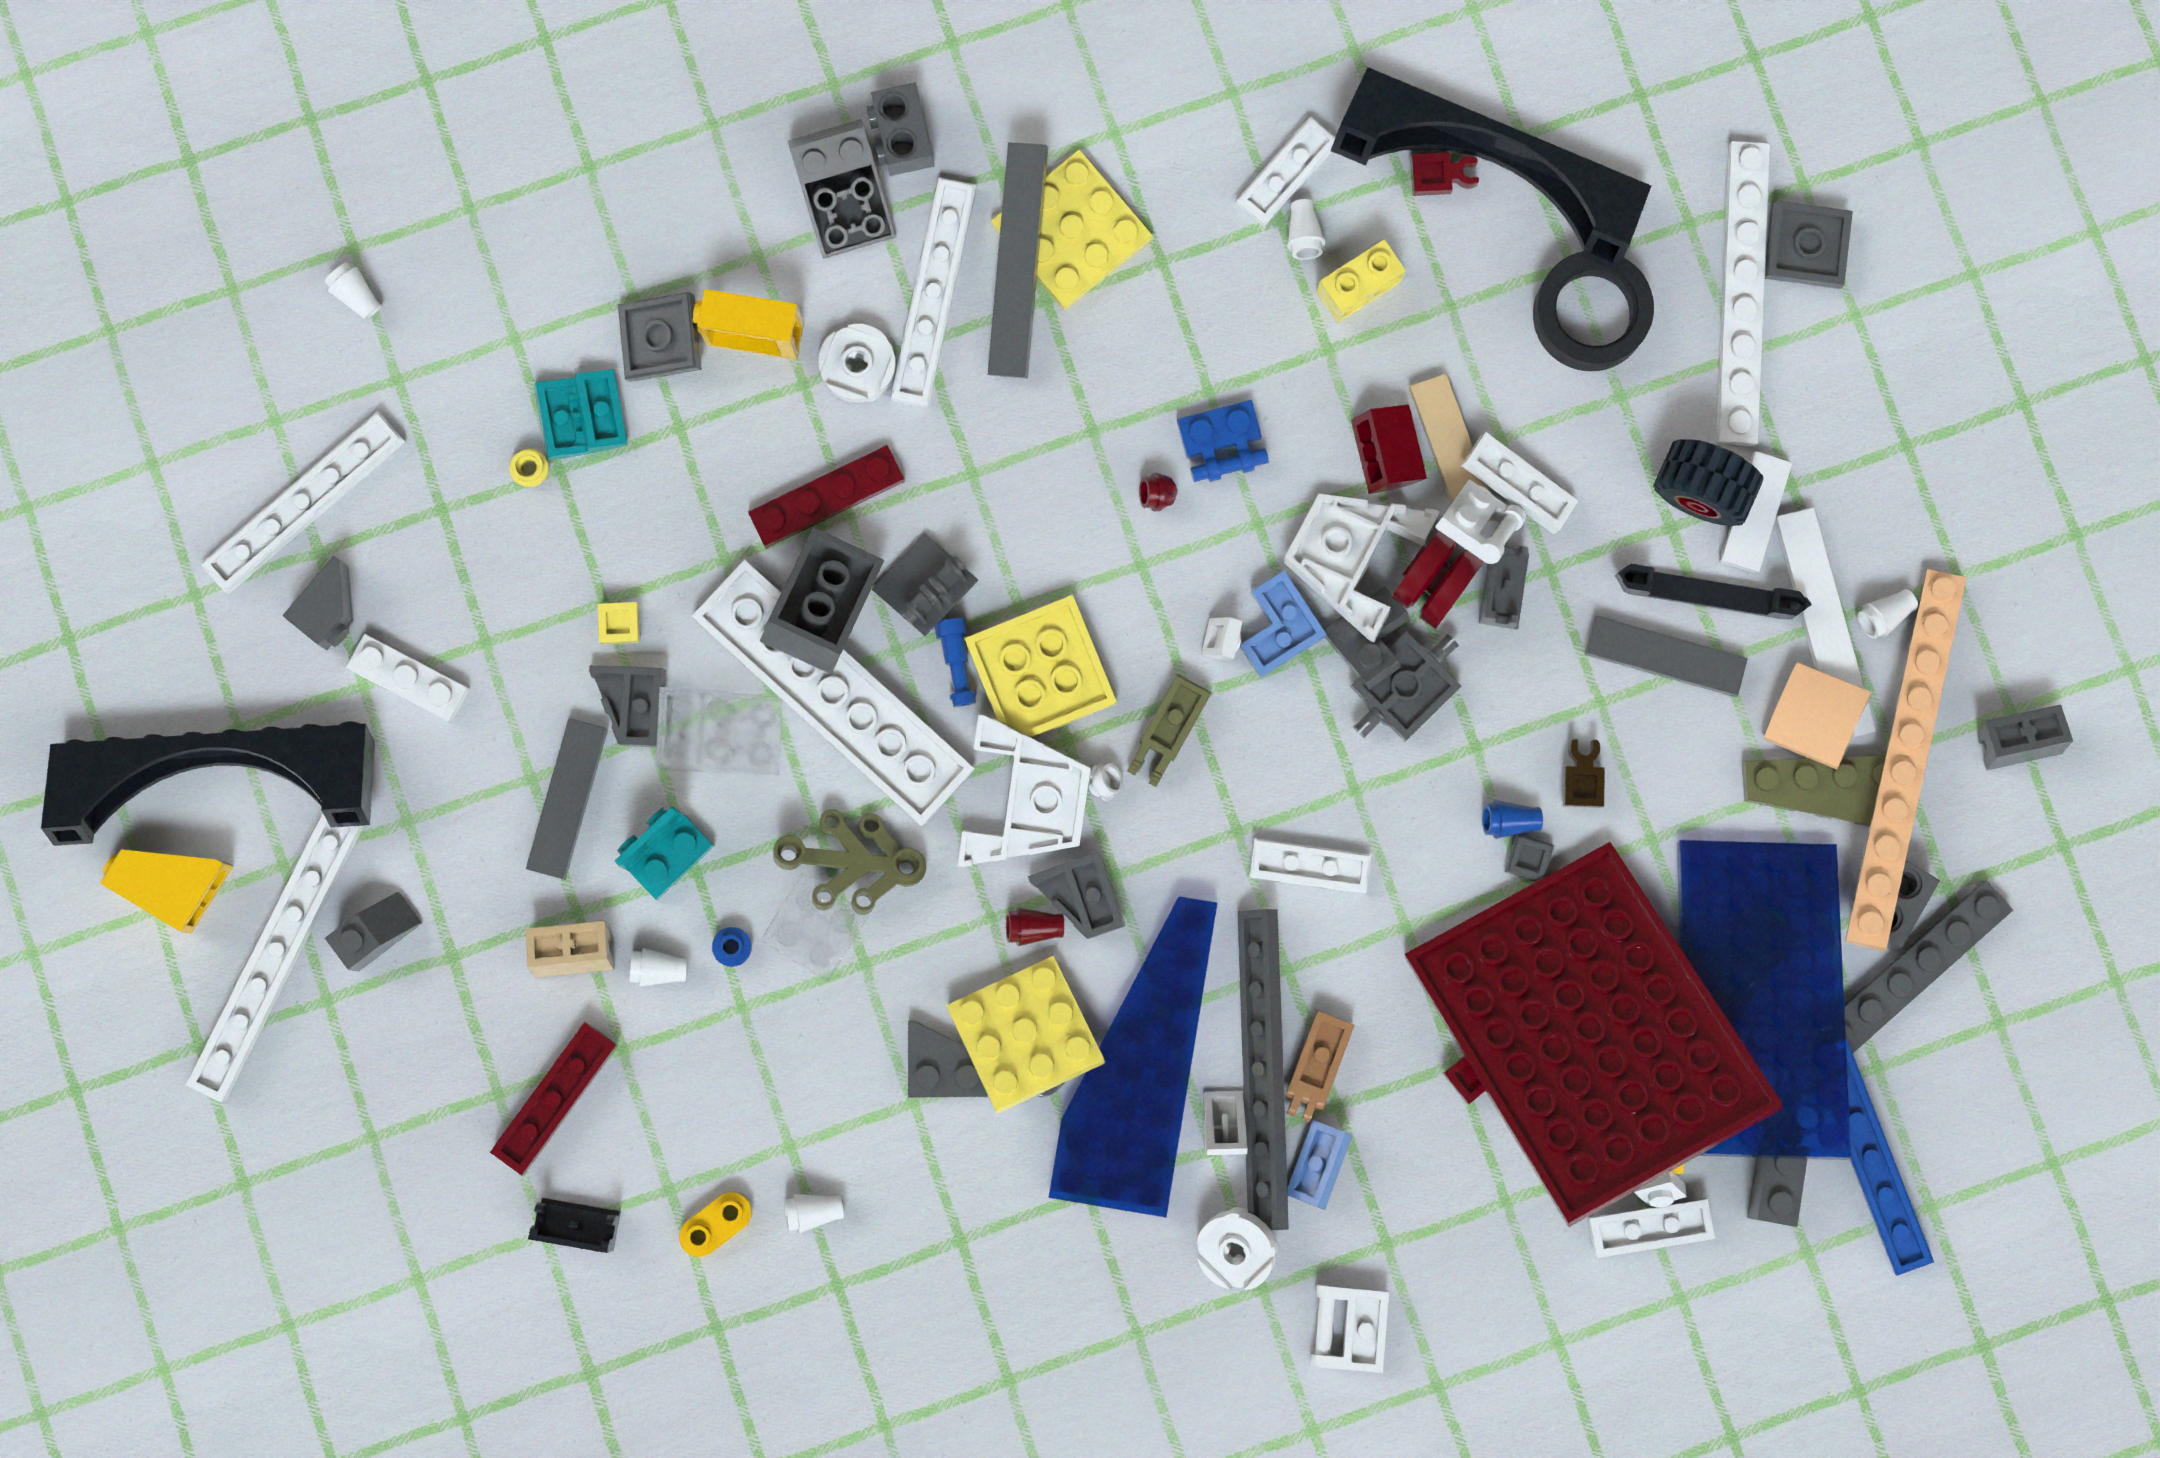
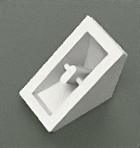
M1243 1091L1203 1092L1205 1154H1247Z

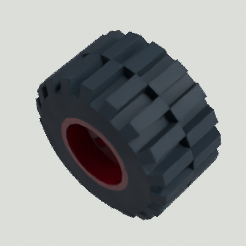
M1679 439L1672 442L1653 487L1667 503L1686 514L1718 525L1740 526L1745 523L1764 477L1749 461L1732 451L1700 440Z

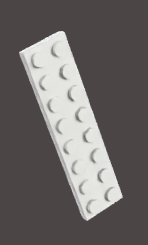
M744 559L691 617L914 821L923 827L972 774L975 768L844 649L832 674H829L760 642L765 626L781 592Z

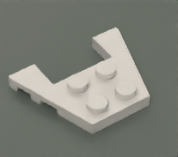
M1318 494L1285 556L1284 563L1368 640L1375 642L1389 615L1391 607L1356 592L1355 589L1387 530L1423 546L1439 518L1440 511L1425 508V511L1406 509V505L1393 503L1391 506L1368 504V500Z
M979 714L974 750L1013 755L1012 778L1004 834L963 830L958 866L966 867L977 863L993 862L1010 857L1080 846L1091 767L985 714Z

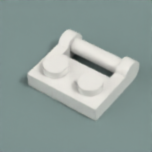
M1469 479L1435 528L1482 561L1494 564L1502 557L1504 545L1512 533L1519 530L1524 524L1526 513L1520 506H1507L1494 497L1486 488L1478 486ZM1489 518H1492L1499 523V526L1493 535L1486 539L1479 533Z
M1317 1284L1316 1297H1319L1316 1346L1315 1353H1311L1310 1366L1383 1373L1389 1292ZM1335 1299L1347 1300L1342 1356L1331 1355Z

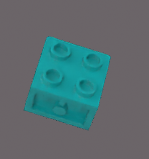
M674 806L668 810L662 807L654 813L646 822L649 828L639 838L635 835L628 838L618 848L617 852L620 856L614 861L620 868L629 871L657 901L715 847L684 813Z

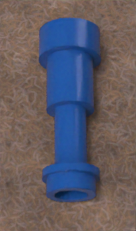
M961 617L942 620L934 628L936 639H941L945 665L950 666L955 694L949 695V698L952 700L953 707L975 704V695L977 693L975 690L970 691L965 662L968 661L964 635L967 634L965 619Z

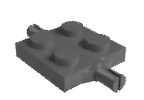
M1406 631L1388 648L1398 659L1401 668L1370 690L1359 678L1350 686L1365 702L1369 710L1353 726L1356 732H1358L1367 722L1370 723L1360 732V736L1366 738L1381 722L1390 727L1406 742L1462 687L1448 673L1443 662L1452 651L1459 647L1458 643L1454 640L1445 650H1442L1453 639L1450 635L1447 634L1431 650L1420 645Z

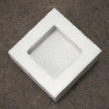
M1231 617L1209 618L1201 656L1214 660L1234 659L1241 643L1240 631L1243 621Z
M1673 1171L1634 1191L1649 1207H1665L1672 1204L1674 1200L1687 1197L1685 1182Z

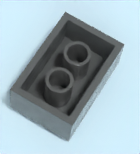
M813 527L768 619L760 642L832 674L884 560Z

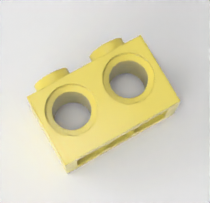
M1384 239L1321 279L1316 293L1338 324L1399 285L1403 280L1406 270Z

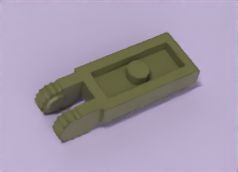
M1177 674L1139 742L1141 746L1127 772L1135 776L1143 766L1144 758L1149 749L1163 756L1149 777V784L1157 787L1170 761L1174 762L1212 692Z

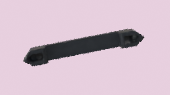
M1630 564L1615 575L1623 592L1627 594L1777 619H1793L1812 605L1807 597H1804L1800 591L1774 588L1770 591L1654 572L1655 568L1637 564Z

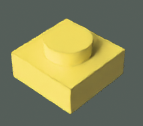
M637 602L598 604V633L601 645L640 643L639 604Z

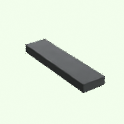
M1599 616L1594 619L1585 655L1732 697H1737L1739 694L1748 660L1745 657Z
M568 718L527 862V870L566 880L607 736V728Z

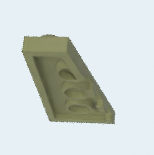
M1885 755L1843 757L1838 770L1810 758L1742 762L1744 801L1870 827Z

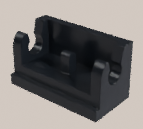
M542 1198L541 1202L536 1204L534 1212L537 1213L535 1224L530 1228L529 1240L603 1253L614 1251L621 1211L549 1198Z

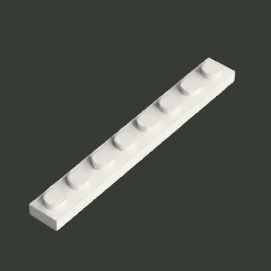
M1731 141L1728 146L1716 444L1755 447L1758 444L1769 143Z
M322 814L186 1086L221 1103L226 1102L364 826L330 828L324 814Z

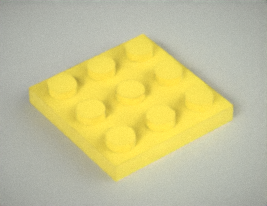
M1080 150L1049 173L1045 180L1037 280L1065 311L1153 240V235ZM1002 212L991 220L992 227L999 235Z
M1073 595L964 638L997 721L1032 738L1117 704Z
M1054 956L946 1005L996 1114L1105 1063L1102 1053Z

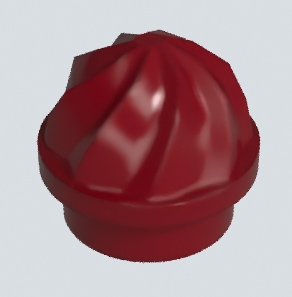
M1152 473L1150 477H1142L1139 485V499L1143 508H1151L1152 511L1159 512L1167 506L1173 505L1178 490L1172 478L1160 473Z

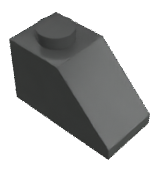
M335 556L327 562L282 615L325 650H328L331 646H338L349 633V628L347 627L353 621L349 567Z
M396 892L357 913L324 939L348 970L360 971L420 926L422 922L401 894Z

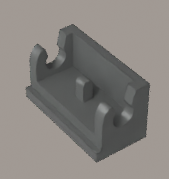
M1506 542L1504 553L1497 563L1487 565L1479 624L1518 629L1529 559L1528 547L1510 548L1507 547Z
M2061 704L1984 721V728L1978 736L1979 744L1985 743L1987 747V755H1985L1983 760L1986 771L2060 755L2073 742Z

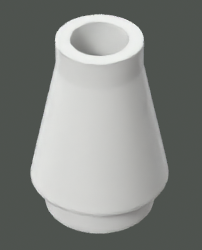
M1309 199L1296 200L1290 205L1291 218L1287 248L1292 251V256L1295 259H1314L1323 253L1322 247L1326 242L1314 211L1313 201Z
M348 262L338 266L324 281L329 287L328 292L356 312L364 321L372 317L381 308V304L374 297L358 267L353 268Z
M1903 589L1899 593L1864 604L1862 611L1857 615L1858 623L1868 637L1872 639L1878 637L1885 638L1912 611L1918 608V601L1910 590Z
M642 948L641 951L631 952L629 982L639 983V987L686 981L687 958H678L646 948Z
M793 1194V1198L784 1199L788 1231L798 1230L800 1234L831 1221L844 1218L840 1195Z

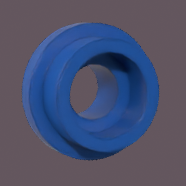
M728 927L719 931L712 942V952L716 960L729 967H736L746 962L752 951L750 937L746 932L736 927ZM730 939L736 940L739 945L738 951L734 954L726 953L724 948L725 943Z

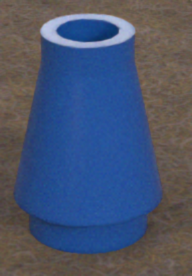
M1494 800L1492 804H1485L1483 807V831L1485 835H1493L1495 839L1529 831H1540L1542 829L1543 813L1540 807H1528L1500 800Z

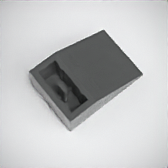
M861 119L788 140L823 259L896 238Z

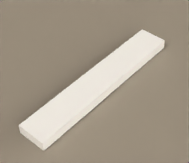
M941 177L938 179L892 388L891 401L929 408L977 190L975 184Z
M377 411L200 563L201 566L225 593L230 594L402 446L405 440Z
M1814 507L1777 516L1775 526L1793 590L1800 591L1812 603L1810 607L1800 613L1814 668L1864 689ZM1868 703L1854 730L1853 738L1876 732Z

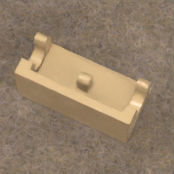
M596 921L526 929L528 969L535 978L614 970V959L609 949V942H612L610 931L606 927V922Z

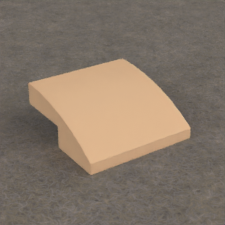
M1796 662L1770 720L1764 740L1838 770L1853 738L1854 730L1870 699L1871 691Z

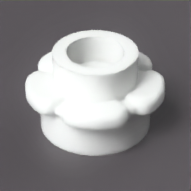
M1101 763L1098 766H1092L1088 782L1089 790L1093 795L1101 796L1103 801L1112 800L1114 795L1121 792L1123 788L1121 772L1111 763Z

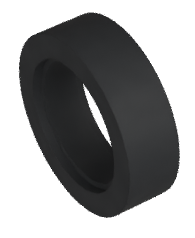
M1581 251L1564 258L1548 273L1535 297L1533 323L1542 346L1557 361L1581 371H1602L1624 362L1643 342L1653 321L1654 300L1648 281L1632 262L1623 257L1617 271L1582 257ZM1594 276L1606 279L1616 285L1624 294L1629 306V323L1625 333L1617 340L1600 346L1586 345L1570 337L1562 328L1556 310L1558 295L1569 282L1581 277Z

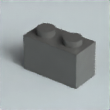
M1759 1139L1747 1218L1793 1227L1798 1226L1809 1147Z

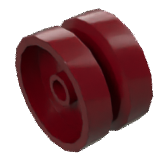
M1441 531L1436 533L1427 547L1422 546L1402 574L1405 578L1391 596L1392 599L1407 609L1414 606L1424 591L1428 593L1430 597L1421 608L1419 618L1434 629L1438 627L1484 563V561L1465 549L1454 564L1451 565L1446 560L1456 548L1457 543Z

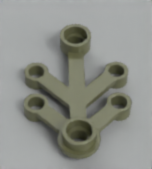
M835 809L826 810L821 815L820 829L824 834L834 836L847 852L806 848L802 840L793 835H785L779 838L773 849L774 862L785 870L796 869L801 864L845 869L827 884H820L814 889L812 903L817 909L823 911L832 908L836 897L868 872L885 874L868 889L860 888L854 892L851 906L860 915L869 914L874 909L875 902L896 885L904 887L914 886L923 879L926 873V861L923 855L913 848H901L883 827L882 819L873 813L866 814L861 818L859 833L867 840H874L886 856L871 855L844 823V817L841 812ZM834 817L838 820L839 825L834 828L828 827L825 824V819ZM869 821L874 822L878 829L875 832H869L864 828V824ZM785 850H791L795 853L796 857L791 861L783 859L781 853ZM909 863L913 867V872L905 874L901 872L899 865ZM827 892L830 894L831 900L826 903L820 902L817 894ZM860 896H866L870 899L871 904L867 907H862L857 904L856 899Z

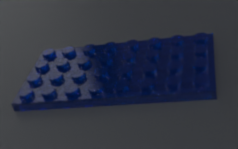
M1679 840L1677 843L1680 948L1783 1104L1780 1111L1699 1156L1823 1160L1850 1159L1851 1139L1837 844Z

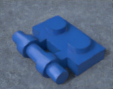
M1252 400L1177 419V426L1186 459L1202 455L1204 462L1202 465L1190 468L1193 482L1205 479L1213 482L1220 480L1221 475L1240 470L1243 473L1255 471V466L1269 463L1265 448L1251 452L1248 443L1261 440L1262 438ZM1235 446L1237 456L1221 460L1216 459L1215 451Z

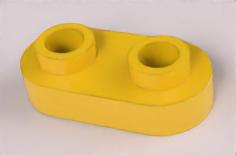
M728 1192L719 1196L682 1226L679 1233L682 1249L693 1257H704L714 1252L750 1223L753 1209L749 1199L738 1192ZM733 1205L737 1208L738 1216L735 1220H728L725 1217L724 1210L726 1206ZM697 1229L704 1231L706 1234V1240L702 1245L694 1243L692 1239V1234Z

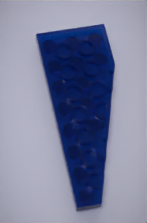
M1181 896L1177 898L1099 1046L1105 1063L1085 1073L1061 1119L1048 1198L1167 1218L1217 902Z

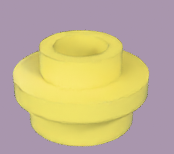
M527 448L518 451L512 457L509 470L512 478L523 487H536L547 478L549 464L546 457L540 451ZM530 462L535 463L536 471L531 475L524 474V466Z

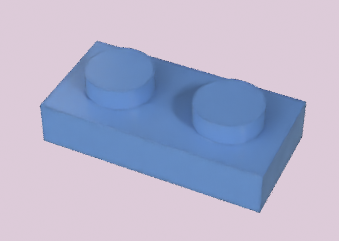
M1312 1120L1287 1188L1288 1196L1325 1210L1353 1135Z

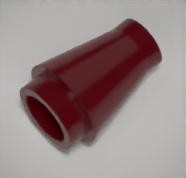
M1017 907L1016 911H1007L1006 938L1008 943H1016L1017 946H1022L1052 938L1064 937V916L1062 914H1051Z

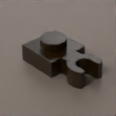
M1578 739L1570 741L1568 753L1574 761V766L1563 767L1562 807H1604L1605 767H1593V760L1600 753V743L1598 740L1591 741V751L1588 755H1583L1578 751Z

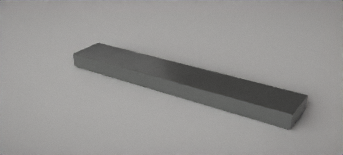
M1008 142L987 374L990 376L1028 379L1048 157L1047 145Z

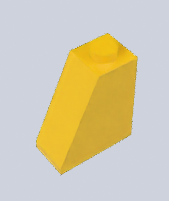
M121 849L118 854L112 855L103 868L105 876L100 884L176 930L192 934L233 866L216 859Z

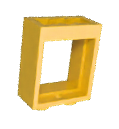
M704 289L702 300H696L693 311V323L698 324V332L701 333L707 346L798 360L804 322L797 304Z

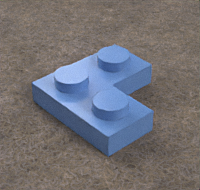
M1285 570L1251 591L1252 596L1271 625L1241 643L1239 647L1261 679L1327 636Z

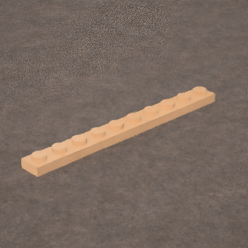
M1927 569L1925 573L1845 943L1883 952L1887 949L1967 578L1964 576Z

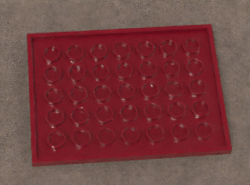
M1611 842L1404 954L1405 960L1568 1228L1780 1111L1783 1107L1781 1100Z

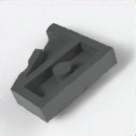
M589 665L590 675L595 679L602 699L600 700L605 713L611 718V728L617 743L622 746L661 747L666 670L651 667Z
M1096 852L1028 876L1029 882L1034 887H1037L1052 902V905L1073 923L1074 927L1086 939H1091L1126 926L1101 852Z
M908 1021V1098L988 1097L964 1045L916 1021Z

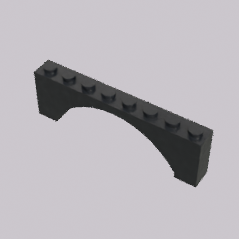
M1367 67L1343 117L1330 150L1365 166L1370 159L1389 153L1415 149L1454 151L1493 162L1529 182L1556 206L1576 234L1583 249L1582 257L1617 271L1631 243L1652 186Z
M347 721L340 725L330 726L305 724L300 728L284 729L270 726L254 731L227 729L222 733L203 734L200 732H187L177 736L149 734L144 736V738L124 739L121 737H108L101 741L86 742L72 739L65 743L50 744L41 829L53 846L91 844L94 840V834L107 819L143 790L179 773L212 766L255 768L290 781L310 795L321 806V811L330 828L370 825L375 741L366 723L360 724Z

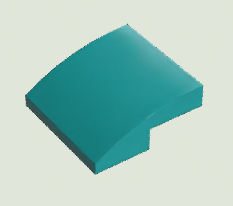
M614 369L576 373L574 378L535 382L534 392L547 461L576 457L627 445Z

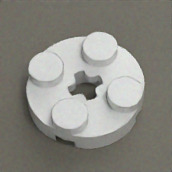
M851 324L847 325V328L840 329L838 332L834 331L825 339L819 352L818 365L824 384L835 396L848 402L875 401L888 389L896 373V359L891 344L881 331L870 325ZM858 354L864 355V362L868 366L865 370L860 369L858 373L852 372V367L847 364V360L849 358L855 359Z
M1234 1207L1229 1211L1220 1212L1213 1216L1202 1228L1197 1238L1200 1254L1197 1258L1202 1271L1212 1282L1227 1289H1231L1234 1286L1238 1288L1245 1287L1243 1290H1248L1259 1286L1272 1271L1276 1261V1254L1279 1251L1278 1241L1273 1236L1269 1227L1261 1219L1240 1207ZM1229 1243L1240 1244L1244 1248L1243 1251L1246 1257L1240 1254L1233 1257L1229 1253L1231 1249Z

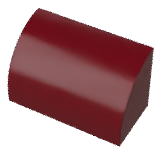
M1409 404L1369 409L1351 420L1368 494L1399 489L1427 479Z

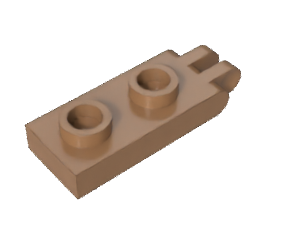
M1316 1011L1285 1093L1286 1097L1292 1099L1287 1110L1288 1115L1295 1116L1300 1102L1306 1104L1301 1119L1306 1122H1310L1315 1108L1323 1110L1354 1029V1024Z

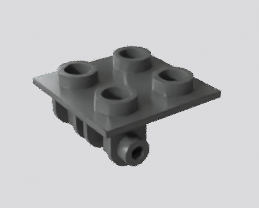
M924 533L872 588V591L921 634L926 636L979 580L966 569L965 564L956 556L953 558Z

